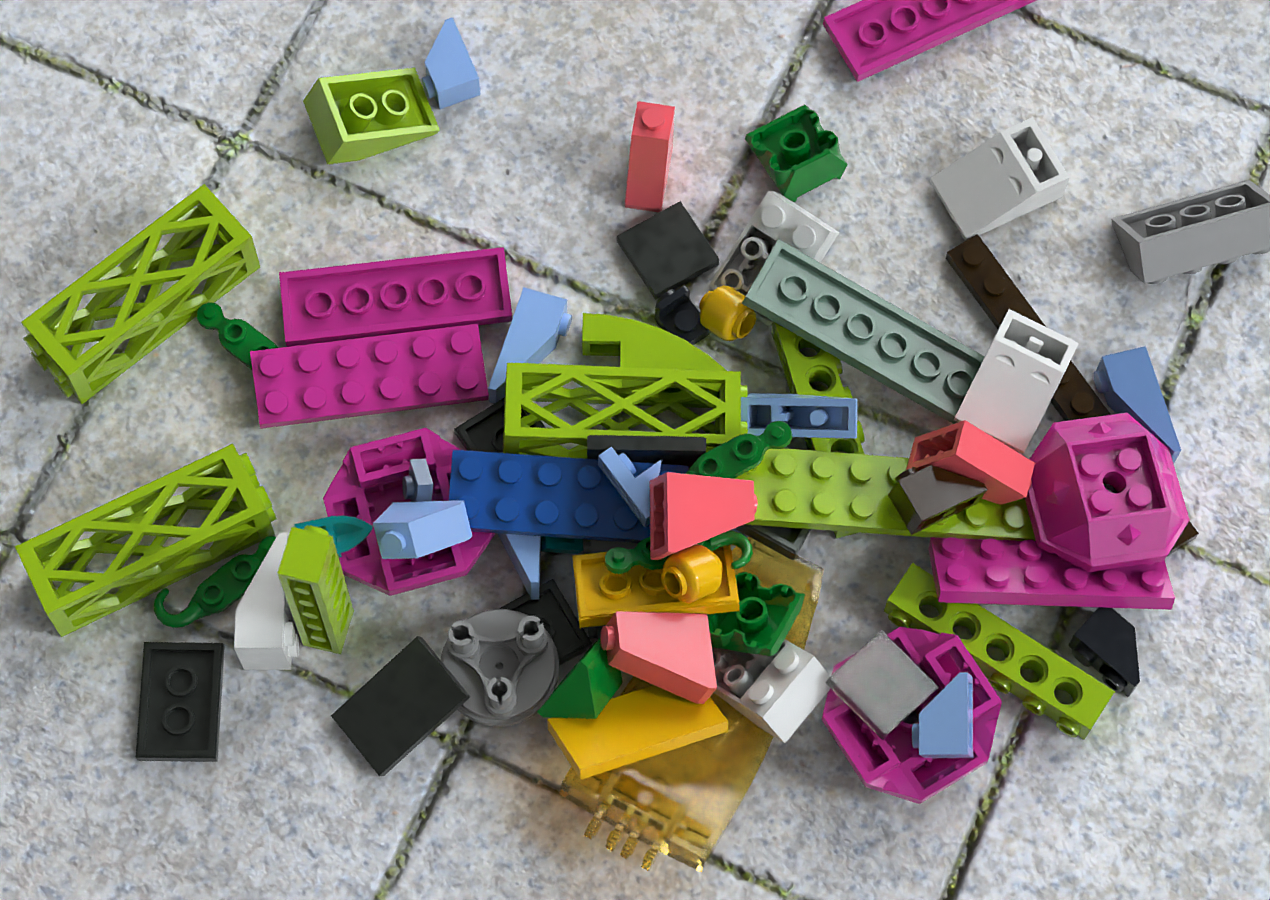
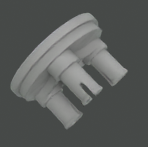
M492 609L477 613L464 621L460 620L452 623V630H448V639L441 654V661L471 696L457 709L460 713L475 722L488 726H510L521 723L537 714V711L555 690L559 677V658L556 646L550 634L544 628L543 623L540 624L541 620L538 617L528 616L509 609Z

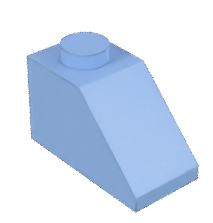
M453 17L446 19L425 60L426 76L421 78L427 97L429 99L435 97L439 109L481 95L479 76Z
M464 500L393 502L373 522L382 559L420 558L467 541L472 537Z
M960 672L919 713V724H913L912 745L913 748H919V755L923 758H973V677L968 672Z

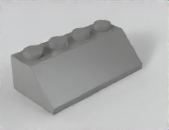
M1250 180L1111 219L1130 271L1144 284H1159L1166 281L1167 277L1181 273L1194 274L1200 272L1202 267L1216 263L1229 264L1235 262L1237 257L1251 253L1264 254L1270 252V195Z

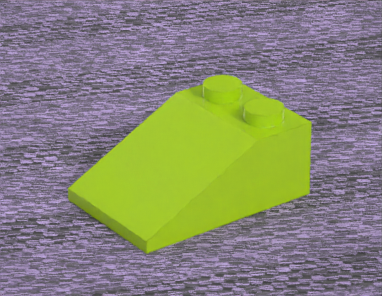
M415 67L321 77L317 79L303 100L327 165L360 161L436 135L440 131Z

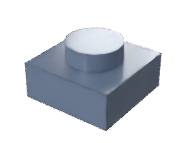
M426 459L410 460L409 476H403L402 480L405 500L410 499L411 502L432 501L433 481Z

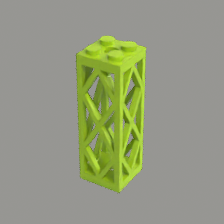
M203 184L24 319L21 323L27 336L23 340L32 351L30 353L42 370L46 371L48 369L55 377L54 382L67 398L74 395L83 404L197 317V311L200 306L209 302L215 303L258 270L260 263L253 238L210 189ZM175 233L163 249L156 251L162 235ZM205 234L201 247L186 249ZM216 239L219 244L213 245L214 240ZM195 259L191 267L169 270L172 262ZM207 279L202 293L190 295L202 280ZM179 280L159 295L164 282ZM151 285L145 302L134 304L141 286ZM96 293L85 308L77 311L83 295ZM126 294L122 306L108 308ZM117 318L113 327L91 330L95 321ZM129 339L124 353L113 354L124 340ZM99 341L81 355L85 343ZM73 345L71 351L66 346Z
M507 362L504 394L503 453L587 459V436L704 437L706 438V452L739 435L748 434L747 422L741 421V397H747V385H741V371ZM574 381L582 387L567 389L561 386ZM675 385L683 391L667 393L662 390ZM533 401H536V402H552V403H550V404H548V405H546V406H544V407L542 408L541 406L537 405V404L534 403ZM586 403L611 404V406L598 411ZM635 405L651 406V407H649V408H647V409H645V410H641L640 408L636 407ZM570 406L588 418L572 426L555 416L554 413ZM686 407L713 409L699 416ZM521 408L531 414L521 419ZM666 410H670L688 421V423L672 429L654 417ZM621 412L631 416L621 423L611 419V417ZM542 420L545 423L552 426L553 428H536L530 426ZM643 423L656 432L631 431L630 429ZM600 424L607 430H590V428ZM697 429H701L704 432H706V434H697L692 432ZM566 443L578 444L570 450L561 446V444Z
M230 444L15 546L41 604L59 635L63 637L249 548L268 536H274L275 533L271 522L277 518L263 485L260 486L255 475V469L247 453L239 455L234 444ZM178 487H190L182 494L172 496ZM225 490L219 500L204 499L218 491ZM188 509L211 511L199 528L177 526ZM224 511L234 512L232 516L217 522ZM171 514L164 525H152L153 522ZM84 531L96 532L87 539L79 540ZM131 534L125 544L111 543ZM144 535L156 536L150 546L138 545ZM169 537L184 538L167 547H162ZM213 542L209 550L199 549L206 543ZM96 553L117 554L105 573L83 572ZM130 555L142 556L140 560L123 567ZM78 559L70 571L57 570L59 567ZM53 581H62L56 590ZM75 582L90 583L75 591H70ZM120 587L116 594L106 593L112 588Z

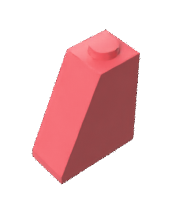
M637 102L631 135L625 208L658 213L662 211L673 150L674 106Z
M964 420L915 437L906 470L916 467L917 471L932 465L982 482L988 490L981 499L1003 505L1027 497L1032 484L1031 477L1035 463Z
M666 472L650 480L651 560L662 559L755 520L758 500L754 494V481Z
M616 611L608 623L603 626L600 641L602 649L607 651L608 665L696 704H704L717 689L707 614Z

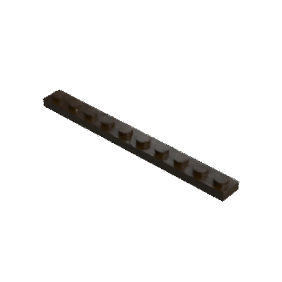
M978 234L947 252L946 260L997 330L1009 309L1045 326ZM1070 361L1050 401L1063 420L1069 421L1111 415L1073 362ZM1190 521L1168 555L1198 536V531Z

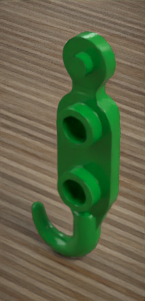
M205 303L197 311L199 324L205 329L218 331V337L223 348L251 370L250 351L278 348L274 342L246 321L225 318L222 308L218 304Z
M774 421L767 425L761 435H739L701 455L685 474L734 479L758 466L768 449H782L788 446L792 440L791 428L783 421Z
M732 530L697 544L705 546L712 552L719 547L728 545L740 548L742 555L738 560L731 563L732 569L744 567L750 562L753 555V548L749 539L741 533ZM650 537L642 539L634 549L622 547L610 549L605 555V566L607 570L615 574L626 573L636 565L650 570L663 569L664 563L669 556L659 560H651Z
M268 536L259 543L256 553L252 555H238L228 561L198 586L187 608L178 614H170L165 610L163 603L169 594V589L163 588L154 600V613L157 619L166 626L182 628L197 619L219 614L226 610L245 594L276 537Z

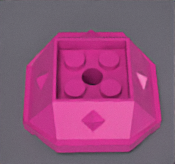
M1128 413L1054 422L1029 458L1035 465L1031 477L1032 484L1025 502L1037 547L1051 554L1055 553L1087 572L1164 561L1190 520L1169 448ZM1103 484L1113 486L1117 493L1109 492Z
M428 428L350 447L342 466L323 497L327 516L355 517L372 525L373 530L360 544L349 551L341 553L342 557L339 558L343 575L389 596L467 576L495 533L471 531L472 537L469 540L420 558L382 559L373 522L393 502H411L410 499H404L402 489L403 476H409L411 459H426L433 481L432 501H449L453 450L461 449L441 439L439 435Z
M899 627L833 666L831 677L836 683L827 692L821 720L866 788L921 804L987 764L1002 701L958 635L938 634L920 629ZM960 672H968L973 677V758H923L919 755V748H913L912 745L913 724L903 722L899 712L910 709L919 717V713Z

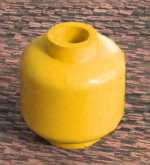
M725 285L713 291H708L702 297L699 304V309L701 310L700 323L711 333L725 341H734L738 338L746 337L755 325L756 314L753 309L742 304L745 298L744 294Z
M693 545L672 554L666 559L661 577L663 586L673 598H677L684 603H692L718 590L722 581V563L719 557L705 546Z

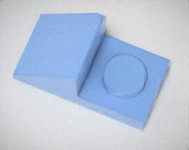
M611 446L598 456V466L642 525L646 527L650 524V480L659 476L661 461L635 478L633 474L636 473V469L630 459L624 453L618 455Z

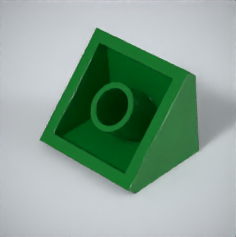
M600 637L537 711L539 715L545 718L596 719L623 683L621 670L608 665L607 651L602 649Z

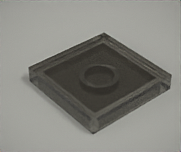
M882 630L825 682L882 740L935 693L939 687Z

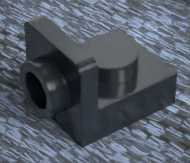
M686 286L681 287L677 291L674 289L668 290L659 297L655 305L654 320L661 329L688 341L692 345H695L711 334L700 323V312L691 302L690 291Z

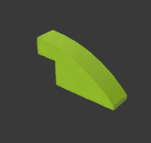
M583 313L582 356H620V367L727 371L699 348L661 328L613 315ZM672 385L662 391L672 393L683 390Z

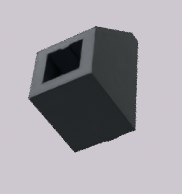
M1099 607L1073 635L1068 646L1073 649V656L1086 667L1092 666L1103 675L1102 680L1109 688L1116 693L1122 692L1129 697L1140 682L1135 627L1113 608Z

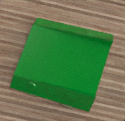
M803 105L749 132L745 137L746 142L781 194L795 203L799 196L834 178L840 180L848 165L840 154L838 137L832 131L822 128L819 116L814 110H810L807 105Z
M748 572L738 573L735 577L740 611L707 614L711 645L713 648L771 657L778 652L801 611L805 594L797 593L791 586L785 584H775L770 588L761 587L759 578L756 575Z

